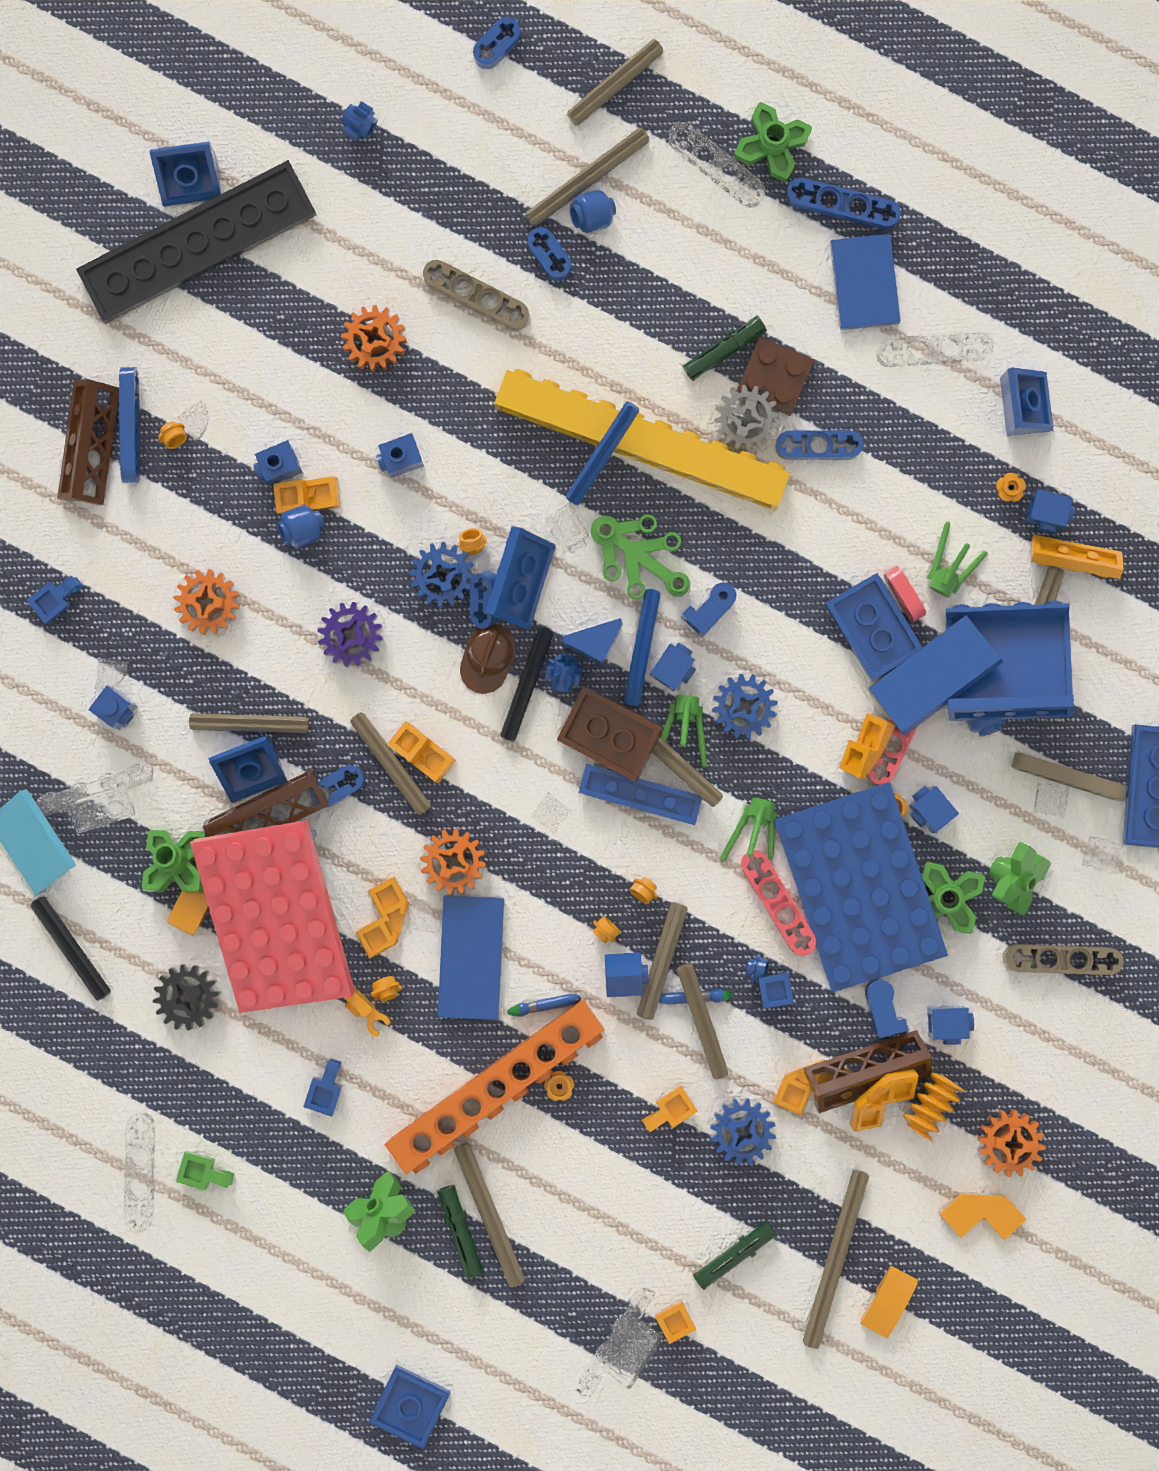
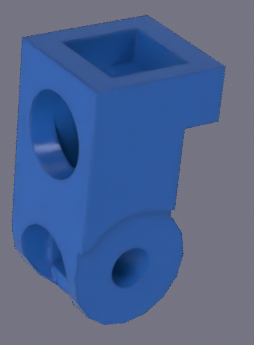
M722 582L716 584L709 593V598L697 611L690 605L682 613L681 618L700 637H703L732 607L736 601V590L729 583Z
M880 978L869 981L865 987V997L875 1035L878 1038L909 1031L906 1019L896 1017L892 1002L894 998L892 985Z

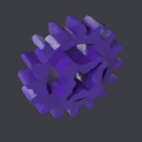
M342 602L340 603V611L336 612L333 608L329 609L332 615L330 619L326 617L321 618L326 626L317 630L318 633L324 635V638L319 640L318 643L320 646L327 645L328 648L323 652L326 657L334 654L333 663L337 664L343 659L346 668H349L351 661H354L358 667H361L362 658L371 662L372 657L369 653L371 651L380 652V649L375 644L384 640L382 636L377 635V631L383 629L382 624L373 623L378 616L375 613L368 616V606L364 605L361 610H358L357 603L352 602L351 607L347 609ZM354 615L350 621L343 623L338 621L344 616ZM365 621L370 628V639L364 636L363 627ZM355 628L354 632L358 635L355 640L350 638L346 642L347 637L344 635V632ZM331 631L337 633L338 643L336 648L331 640ZM352 648H363V650L359 653L352 655L347 654Z

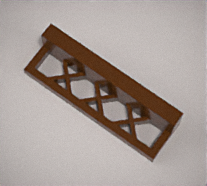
M90 379L73 382L57 499L104 505L119 399V387ZM98 390L109 392L108 405L101 409L96 401ZM100 419L105 427L104 435L97 439L92 431L93 422ZM94 448L100 455V463L95 468L88 461L89 452ZM89 478H92L96 485L95 497L83 495L84 483Z
M311 769L204 821L202 827L207 837H210L223 830L232 832L245 831L242 830L245 820L252 816L264 820L262 828L266 827L268 821L275 823L271 826L293 823L329 806L318 784V778L314 770ZM311 787L320 801L310 807L297 803L300 793ZM296 795L294 802L287 800ZM278 803L292 806L289 817L283 820L270 817L273 806ZM295 808L302 810L293 815ZM268 809L267 815H264V814H261V813H260V812H262V811ZM241 822L239 828L232 827L233 825Z
M914 1030L805 1067L804 1074L814 1092V1105L820 1114L856 1101L888 1073L914 1069L919 1076L918 1080L930 1076L932 1072V1056L918 1031ZM914 1042L918 1051L911 1054L899 1051L902 1045ZM879 1053L890 1056L889 1060L884 1063L872 1061V1058ZM852 1062L862 1065L860 1071L855 1073L843 1069L846 1064ZM826 1072L834 1076L831 1081L819 1084L814 1075Z

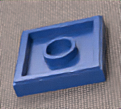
M395 1365L368 1423L424 1450L451 1391L399 1365Z

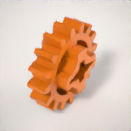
M373 305L372 312H368L363 306L361 307L362 315L358 316L352 312L353 323H344V327L349 332L341 334V338L349 343L342 347L345 352H352L348 357L352 363L359 359L358 366L360 369L363 370L366 364H369L372 372H375L377 365H381L385 371L387 370L386 362L391 361L396 365L398 363L395 357L396 353L399 355H404L405 353L404 349L400 346V344L407 343V338L400 335L406 331L404 325H397L400 320L397 314L391 318L389 317V308L386 307L380 313L377 305ZM374 320L373 323L362 325L367 321ZM388 325L394 332V340L385 334ZM378 333L380 341L374 340L371 344L368 337H374ZM355 337L363 342L361 352L355 346ZM386 352L384 355L374 357L375 354Z
M208 569L206 576L200 570H196L195 579L186 575L185 579L188 584L186 586L178 584L177 588L182 593L181 595L173 596L174 600L180 602V606L175 607L174 612L183 613V616L179 619L180 623L190 622L188 629L192 632L199 627L201 635H206L209 628L213 634H218V626L220 625L228 629L227 619H237L232 610L240 609V605L233 601V599L240 596L237 591H230L235 584L231 580L223 583L225 580L223 573L218 574L215 578L212 569ZM201 584V588L198 591L190 594L196 586ZM216 584L222 588L226 599L216 594ZM208 595L213 600V604L207 605L205 609L201 605V600H206ZM188 606L194 607L197 610L198 620L190 614ZM224 611L220 617L213 620V616L216 613Z
M454 829L453 835L449 836L446 830H442L441 839L434 835L431 837L434 843L432 847L424 845L423 848L429 853L428 856L420 857L422 862L427 863V866L422 868L421 872L423 874L430 873L431 876L426 882L429 885L437 882L436 891L440 892L444 887H447V894L452 895L454 888H458L461 894H465L464 886L468 885L474 889L475 884L472 880L474 878H483L478 870L479 868H486V863L479 861V858L486 854L483 850H476L480 844L478 840L469 842L470 833L466 832L463 837H460L459 830ZM457 842L451 849H440L441 846L447 843ZM468 848L473 855V866L468 864L465 858ZM455 855H458L457 860L465 869L453 866L451 870L448 869L449 864L441 856L454 858ZM434 858L440 862L442 868L439 876L434 870ZM459 874L467 876L461 881L450 882L453 876Z
M1015 1109L1011 1110L1010 1116H1007L1003 1110H1000L999 1119H995L991 1115L988 1117L991 1123L989 1127L981 1125L980 1128L986 1133L985 1136L977 1137V1140L984 1144V1147L978 1149V1152L981 1155H988L983 1161L987 1166L995 1163L993 1166L995 1173L999 1174L1004 1169L1005 1176L1011 1177L1013 1170H1015L1021 1177L1024 1173L1023 1168L1027 1167L1031 1171L1034 1170L1031 1163L1033 1160L1042 1161L1037 1152L1038 1150H1045L1046 1146L1040 1144L1038 1140L1045 1136L1042 1132H1035L1039 1126L1038 1122L1032 1121L1028 1123L1030 1117L1028 1114L1023 1113L1018 1118V1111ZM1005 1125L1004 1129L1000 1133L995 1134L997 1129ZM1020 1125L1027 1130L1030 1139L1024 1138L1021 1135ZM1013 1138L1017 1141V1145H1012L1010 1149L1005 1146V1142L1011 1141ZM992 1147H995L996 1149H999L1002 1152V1161L997 1159V1157L993 1153ZM1028 1152L1022 1160L1018 1161V1158L1022 1154Z

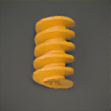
M931 1072L930 1077L935 1084H923L928 1094L917 1093L916 1096L920 1100L921 1105L911 1103L909 1106L915 1114L904 1113L903 1117L910 1128L933 1142L928 1132H940L935 1122L946 1123L947 1119L942 1111L952 1113L954 1109L949 1104V1101L960 1102L961 1099L956 1094V1090L966 1091L943 1075Z

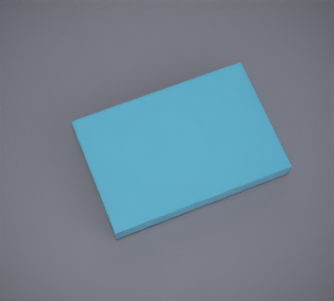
M27 789L17 793L0 808V842L35 896L44 892L76 866L74 860Z

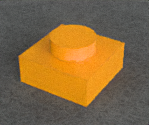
M682 1300L655 1314L669 1344L696 1330Z

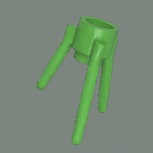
M949 521L944 524L932 569L927 576L931 580L928 587L948 598L952 592L956 594L960 585L988 554L987 551H982L958 577V574L955 572L970 548V544L966 543L950 569L942 566L939 571L951 525Z
M676 695L675 703H670L669 715L660 738L665 742L667 741L675 715H677L676 720L682 721L680 745L682 747L686 746L689 722H694L696 717L701 766L706 768L707 759L702 720L703 707L699 706L700 698L691 695Z
M752 798L750 806L745 805L743 815L720 857L721 862L727 859L749 817V823L754 824L747 856L751 857L753 855L760 827H766L768 823L767 857L769 860L773 859L774 820L778 815L774 813L775 803L764 799Z

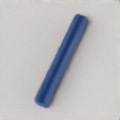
M629 401L625 402L566 495L568 501L575 505L581 503L637 416L639 407Z
M646 589L643 597L624 704L627 706L638 707L641 701L661 595L660 591L654 589Z

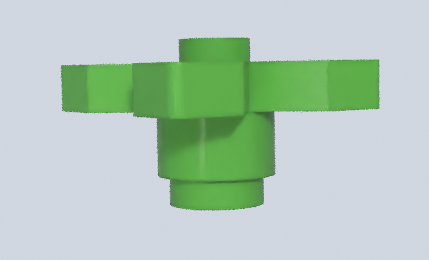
M759 102L751 118L757 135L741 138L735 150L734 158L747 165L766 158L770 176L787 182L795 166L789 150L805 146L811 134L812 126L798 119L784 124L778 121L775 108Z
M150 830L148 832L146 848L153 854L154 864L143 872L142 889L147 892H164L175 880L181 891L185 893H202L204 889L198 869L192 864L195 858L190 843L194 839L207 837L204 831H188L176 843L169 832L165 830Z
M1019 842L1011 857L1007 856L1004 858L1000 856L991 865L989 875L997 884L992 897L1007 904V907L1012 911L1024 916L1033 900V889L1039 881L1044 879L1051 862L1036 854V850L1031 846Z
M927 861L924 866L922 879L933 892L929 899L936 920L943 914H947L955 931L972 934L976 916L965 901L982 893L985 875L966 871L952 882L944 865ZM948 891L952 892L955 896L954 900L950 903L943 900L944 893Z
M389 1171L375 1181L370 1199L356 1198L343 1210L347 1220L354 1227H359L356 1237L360 1244L369 1252L383 1241L384 1236L396 1237L400 1235L406 1227V1220L415 1212L411 1202L403 1194L398 1195L401 1185L397 1178Z

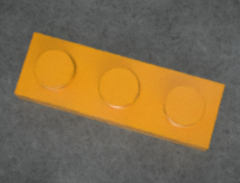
M1033 535L1030 544L1031 562L1043 566L1065 568L1073 572L1081 571L1096 574L1103 578H1121L1123 556L1120 551Z

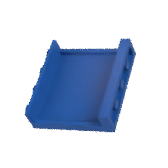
M1048 601L1045 604L1032 605L1029 602H1018L1013 606L988 603L983 605V607H970L959 604L952 608H946V630L967 615L1003 661L1002 664L955 699H948L949 721L1073 717L1074 695L1070 643V603Z

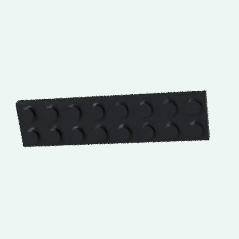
M287 160L76 268V271L102 321L106 324L317 216L290 161Z

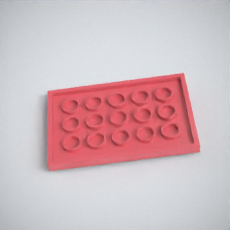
M308 820L198 838L190 843L239 1013L352 997L355 989Z

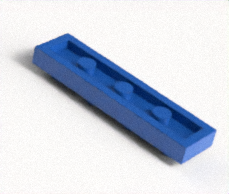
M586 764L578 792L694 826L702 802V798L697 794L640 778L638 782H634L615 771Z

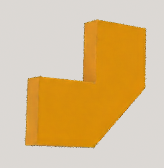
M395 876L368 890L382 918L355 933L369 959L396 945L400 936L409 901Z
M826 1059L784 1074L773 1103L802 1115L812 1092V1088L804 1074V1068L826 1061ZM846 1068L843 1069V1070H845V1071H848V1072L853 1073V1071H851V1070H849V1069H846ZM822 1072L814 1076L818 1083L822 1084L831 1081L834 1075Z
M910 1069L888 1073L854 1101L850 1119V1126L853 1131L881 1127L886 1104L914 1099L919 1077L916 1071Z
M961 1193L939 1213L961 1238L983 1218L1004 1240L1027 1220L1005 1195Z

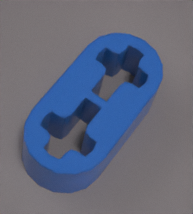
M510 17L499 19L476 42L473 56L477 66L487 70L494 68L518 44L521 33L516 20ZM512 28L513 37L505 36L499 41L502 37L501 29L509 30ZM493 46H495L492 49L493 58L490 59L487 56L483 59L481 58L482 49H484L485 51H489Z
M544 227L533 229L527 238L530 253L551 280H565L571 272L569 256L548 229ZM535 237L547 238L546 247L549 250L548 252H545L541 246L534 247L536 244ZM553 256L558 263L565 262L563 272L551 270L553 263L550 257Z
M490 570L474 575L470 581V618L472 623L480 629L490 627L499 621V619L485 613L496 579V574Z
M347 765L318 781L320 787L323 786L325 789H330L335 786L337 789L329 795L331 800L328 802L329 806L325 808L337 804L363 787L365 776L360 768L354 765ZM347 771L352 774L357 773L359 776L355 780L357 785L354 787L350 784L340 787L338 783L346 779L345 773ZM312 788L310 796L313 803L316 804L320 801Z

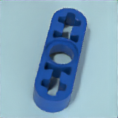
M851 430L785 431L779 435L775 443L776 453L785 460H851L856 458L863 448L862 437L857 432ZM802 437L807 438L805 442L806 453H801L803 447H794L791 453L787 452L786 447H781V444L785 443L787 438H791L794 444H801L803 441ZM816 437L825 439L827 450L823 453L814 452L810 445L811 440ZM832 437L837 438L835 444H842L847 438H851V442L857 444V447H854L851 453L847 452L846 447H836V453H831L833 448Z

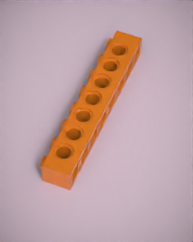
M582 998L578 1003L564 1011L387 1140L384 1144L405 1175L412 1170L417 1174L430 1164L428 1161L429 1157L436 1152L440 1156L445 1154L455 1146L452 1141L462 1134L466 1138L479 1128L477 1123L487 1116L491 1120L504 1110L502 1104L510 1098L514 1102L522 1098L529 1092L527 1086L537 1080L540 1084L554 1074L551 1070L560 1062L565 1066L578 1056L576 1050L586 1044L590 1048L603 1038L600 1033L605 1030L604 1026ZM574 1026L579 1030L580 1036L575 1042L564 1040L562 1031L566 1027ZM543 1044H549L554 1048L555 1055L550 1060H543L538 1055V1048ZM516 1063H526L530 1067V1074L525 1078L517 1077L513 1072V1066ZM499 1080L504 1083L506 1091L500 1096L492 1095L488 1089L489 1083ZM474 1098L479 1101L481 1110L478 1113L470 1114L465 1110L464 1102L467 1099ZM445 1116L451 1117L456 1123V1128L453 1131L446 1132L441 1129L439 1120ZM421 1134L428 1136L431 1146L425 1150L419 1149L415 1145V1137Z

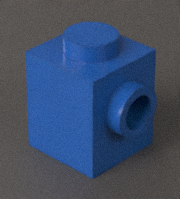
M412 433L378 445L381 454L376 455L381 472L387 471L390 478L424 466Z
M288 440L255 453L258 462L253 464L259 480L265 479L269 486L303 473L294 449Z
M1037 489L1031 494L1025 523L1037 525L1038 530L1045 533L1055 534L1056 530L1061 531L1067 524L1070 525L1075 513V507L1071 506L1073 498Z
M670 643L649 676L675 692L680 682L682 681L687 684L696 670L692 666L695 661L691 657L693 652L680 643H677L676 646Z
M106 685L88 710L110 727L120 730L131 722L137 705L115 688Z
M924 785L911 796L914 801L908 805L913 810L910 813L912 819L920 827L925 825L931 833H937L959 815L958 811L937 786H931L928 789Z
M641 952L604 954L607 998L643 996V983H649L648 964L642 965Z
M965 1006L927 1007L929 1038L932 1040H943L944 1045L961 1044V1039H970V1031H974L973 1013H969V1008Z

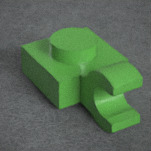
M185 1151L176 1182L202 1190L208 1188L209 1182L228 1187L232 1185L235 1173L213 1168L216 1159Z

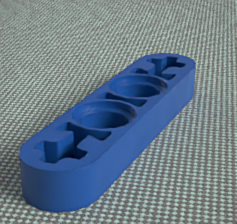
M806 178L793 179L786 191L787 202L795 208L881 230L892 229L897 224L901 214L899 206L892 200ZM798 186L803 187V192L809 195L813 194L814 189L818 190L815 204L810 203L811 196L803 195L801 199H797L796 193L792 192V190L796 191ZM825 193H831L836 197L837 204L834 207L827 208L821 204L820 197ZM859 200L863 202L866 211L861 215L853 214L849 208V204L852 201ZM872 204L876 205L875 212L883 213L884 209L887 208L890 210V215L894 217H890L887 222L883 221V215L874 213L872 218H868Z
M120 367L119 370L120 474L123 483H139L140 399L137 367Z

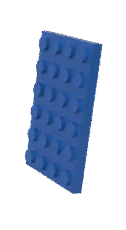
M890 782L774 820L810 929L815 935L816 947L832 993L949 956Z

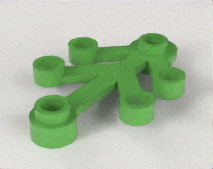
M647 514L642 516L640 520L619 523L611 516H600L591 525V536L596 543L602 545L605 564L603 576L607 581L614 582L621 575V569L615 562V545L625 555L629 581L627 594L630 598L637 600L642 598L645 593V586L640 580L638 563L666 583V590L671 596L682 597L688 592L690 580L687 575L682 572H671L646 553L659 550L676 551L681 544V538L677 533L670 532L662 538L631 542L622 534L642 531L645 534L654 532L657 526L654 516ZM645 519H650L653 522L651 529L643 528L642 522ZM604 525H608L612 530L607 536L600 533V528ZM667 538H676L677 545L669 547L666 544ZM609 567L617 569L618 574L615 577L607 576L606 570ZM681 579L684 582L683 588H674L672 585L673 580ZM633 585H639L642 592L639 595H633L630 588Z

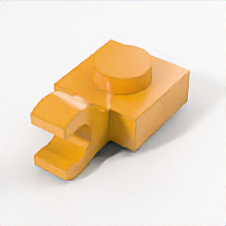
M354 987L355 993L352 997L344 998L347 1001L345 1007L356 1017L362 1015L364 1018H367L368 1031L373 1036L378 1037L380 1032L374 1027L375 1021L382 1020L385 1024L389 1025L391 1020L386 1014L378 1011L376 1006Z
M679 1085L655 1102L660 1109L645 1117L642 1122L649 1132L666 1121L674 1128L698 1112L683 1087Z

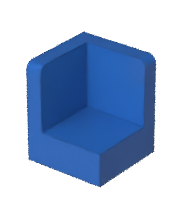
M784 971L780 972V974L758 978L761 995L760 1003L763 1009L794 1004L788 972Z

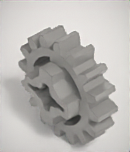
M742 385L741 393H738L734 388L730 389L732 397L729 399L723 395L721 399L725 403L724 407L716 406L715 408L716 411L721 413V417L715 418L714 422L722 424V428L717 433H726L728 435L725 439L726 444L732 440L736 441L735 449H739L742 443H744L747 450L750 451L754 442L759 447H762L763 437L769 440L773 438L769 429H778V425L772 422V420L779 417L780 414L772 412L771 409L777 404L776 401L768 403L766 399L769 392L766 391L759 395L758 386H755L752 392H748L746 385ZM747 397L744 406L740 408L730 407L735 400ZM758 401L765 407L767 418L760 416L756 408ZM749 409L752 411L751 416L761 421V423L756 421L749 422L747 426L742 425L743 419L733 413H745ZM727 417L734 420L737 426L736 434L729 428ZM755 427L763 428V431L757 436L746 438L749 430Z

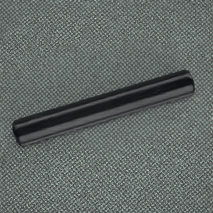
M540 626L537 630L500 733V737L505 740L514 742L517 738L553 637V631L549 628Z
M43 896L34 900L30 904L31 909L92 996L97 1001L104 999L111 993L110 988L46 897Z

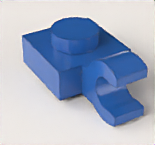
M71 575L58 587L53 582H48L26 601L44 624H49L71 607L66 598L74 595L84 586L77 577L74 578Z
M330 1058L322 1079L315 1076L312 1078L304 1108L333 1116L343 1087L335 1083L341 1061Z

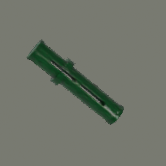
M758 315L754 316L736 330L732 328L722 340L682 365L692 382L730 355L738 350L743 351L746 349L747 344L767 332L763 321Z
M452 1184L440 1188L436 1192L445 1214L443 1219L451 1231L465 1277L469 1279L479 1276L484 1272L467 1224L466 1217L468 1215L466 1209H463L456 1186Z
M765 1220L763 1224L748 1235L744 1236L742 1234L738 1237L739 1241L694 1273L693 1277L699 1286L706 1290L708 1286L731 1271L746 1258L756 1256V1251L773 1238H776L778 1236L769 1222Z

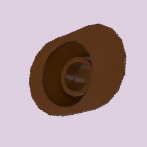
M494 624L485 629L477 628L469 638L461 660L460 674L467 688L475 693L487 694L494 692L502 686L507 677L515 655L516 644L514 636L504 626Z

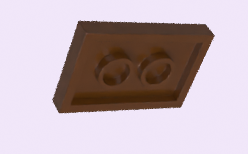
M583 686L557 740L628 779L638 782L664 727L589 687Z

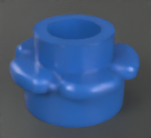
M757 954L755 959H749L746 976L751 977L753 984L758 982L759 977L768 975L769 959L761 958L760 954Z

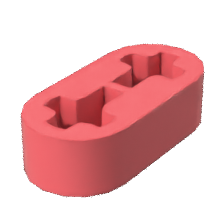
M896 566L884 573V578L910 621L915 622L927 614L926 610L903 571Z

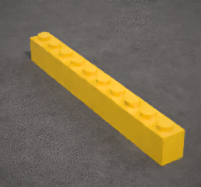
M515 369L514 372L506 370L494 403L495 409L598 446L620 412L615 409L616 405L611 402L599 400L597 403L587 399L588 395L581 391L571 389V392L561 390L559 389L560 385L551 380L543 379L542 382L531 379L532 375L520 369ZM641 413L637 414L614 450V453L776 511L790 476L789 472L784 471L785 466L779 463L769 461L768 464L756 461L757 456L745 451H740V454L729 451V446L724 443L712 441L710 444L701 441V436L694 432L684 430L682 434L672 430L673 426L666 422L656 420L655 423L644 420V415Z

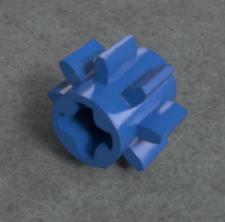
M362 101L358 107L350 104L344 111L340 121L345 126L343 129L345 135L356 142L360 136L368 139L374 132L378 119L373 117L375 114L373 112L374 108Z
M560 654L555 657V661L552 659L548 660L544 679L551 680L550 685L553 689L566 692L571 690L573 685L579 686L583 666H577L575 657L568 654Z

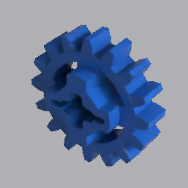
M445 542L441 543L440 549H436L434 544L431 543L430 552L428 553L421 549L419 552L422 559L412 560L417 570L409 571V575L417 579L411 583V587H420L417 597L420 599L426 595L428 596L427 605L430 606L436 600L439 608H443L444 601H448L452 607L455 606L454 599L456 597L464 601L465 597L462 592L464 590L470 591V585L467 582L475 575L468 573V570L474 567L473 563L464 562L468 554L463 552L458 555V546L455 544L451 550H448ZM441 556H449L458 563L449 564L443 561ZM431 560L432 566L429 572L422 575L425 565ZM440 568H443L445 572H450V574L446 575L447 581L441 582L439 578L434 579L438 575ZM462 575L460 585L453 591L452 585L455 579ZM436 586L442 590L443 595L432 593L426 587Z
M739 674L738 682L729 677L727 679L729 686L726 688L720 685L718 690L722 695L713 696L712 699L719 703L717 707L712 708L713 713L720 714L715 723L720 724L724 722L726 726L723 732L727 733L730 729L734 730V738L736 739L740 733H744L746 740L750 739L752 731L758 736L762 735L760 727L763 725L766 728H770L772 725L767 720L768 717L774 718L777 716V713L771 711V707L777 705L778 701L770 700L769 698L774 693V690L765 691L766 681L763 680L759 684L755 683L756 677L753 674L748 681L745 680L743 674ZM741 687H750L758 693L755 695L744 693ZM730 693L733 699L732 706L725 711V700ZM740 699L744 702L757 700L749 708L750 714L748 715L745 711H738L735 714L732 712L740 705ZM764 702V714L759 721L756 712L758 705ZM735 718L745 720L749 727L738 726L732 723L731 720Z
M733 1098L732 1107L729 1108L728 1105L723 1103L722 1108L724 1112L722 1114L714 1112L713 1115L718 1120V1123L710 1124V1129L716 1131L717 1134L710 1136L711 1142L719 1141L715 1150L717 1153L725 1150L724 1159L726 1161H729L734 1156L737 1165L741 1164L742 1158H746L748 1163L752 1165L753 1156L757 1155L762 1160L764 1156L761 1151L763 1149L772 1150L768 1139H776V1135L769 1132V1129L776 1125L774 1121L766 1120L771 1114L768 1110L760 1112L762 1105L760 1102L750 1106L749 1098H745L743 1104H739L737 1099ZM747 1111L743 1117L735 1119L731 1117L736 1112ZM758 1118L763 1126L762 1136L755 1129ZM745 1124H748L747 1129L750 1134L748 1136L742 1135L738 1138L739 1134L736 1128L738 1126L743 1128ZM723 1126L730 1131L731 1138L728 1141V1145L723 1139ZM750 1144L755 1146L751 1150L740 1151L742 1146Z

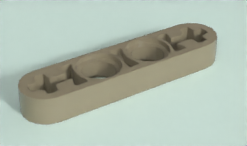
M431 260L424 266V281L431 289L509 329L521 330L528 324L529 310L523 302L441 260ZM440 268L445 278L450 280L451 274L455 276L450 281L449 289H446V281L441 278L432 281V276L429 272L431 270L436 272ZM460 281H467L472 286L471 292L466 296H460L454 290L455 285ZM488 294L494 295L498 299L497 306L490 310L485 309L481 305L482 298ZM503 302H508L506 309L511 312L520 309L523 319H516L515 322H511V315L505 311L502 312V316H498L502 310Z
M1015 752L1011 768L1115 801L1124 802L1128 787L1022 753Z
M1013 944L1007 947L1003 953L1005 966L1017 972L1114 975L1120 972L1124 963L1122 954L1118 950L1109 947ZM1017 949H1019L1022 955L1032 956L1031 949H1035L1033 955L1035 967L1030 968L1031 961H1020L1019 966L1016 967V963L1010 961V956L1015 955ZM1046 950H1051L1056 956L1054 965L1049 968H1045L1040 963V955ZM1077 951H1081L1086 956L1085 965L1079 969H1075L1070 963L1071 955ZM1095 951V958H1106L1107 953L1110 952V957L1115 958L1116 962L1115 964H1110L1108 970L1105 964L1094 963L1095 970H1091L1093 965V955L1091 952Z

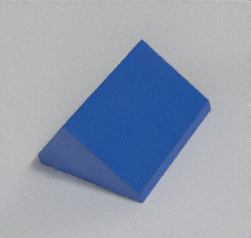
M209 141L149 150L163 206L211 200L222 194L217 156Z
M1014 367L1007 369L1000 377L1007 436L1054 431L1047 372Z
M621 618L562 636L564 648L602 667L622 630L623 623Z
M267 736L208 758L231 803L287 782V777L272 738Z

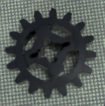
M182 964L180 965L179 973L174 967L168 969L170 977L161 975L159 979L163 986H155L153 989L160 993L159 997L152 1000L153 1003L161 1005L156 1014L165 1013L166 1018L163 1023L168 1024L172 1020L175 1021L174 1029L176 1030L180 1029L183 1024H185L187 1031L192 1030L194 1022L199 1027L205 1025L203 1017L212 1019L214 1015L210 1009L218 1008L220 1005L213 1001L214 997L221 995L220 991H213L212 989L217 980L208 981L206 979L210 973L208 970L201 974L198 973L199 965H193L191 970L188 971L187 965ZM184 977L194 978L197 981H199L200 984H189L187 980L184 979ZM172 986L173 994L171 999L168 1001V990L169 987ZM184 992L192 993L193 997L189 999V1002L181 1001ZM206 993V1002L202 1009L200 1001L202 995ZM176 1009L185 1011L189 1017L179 1016L173 1011Z

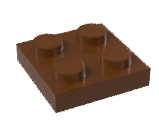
M759 337L736 391L741 393L742 385L747 386L748 392H752L753 388L758 386L759 395L766 391L769 392L766 399L768 403L776 401L777 404L772 409L791 416L815 359Z

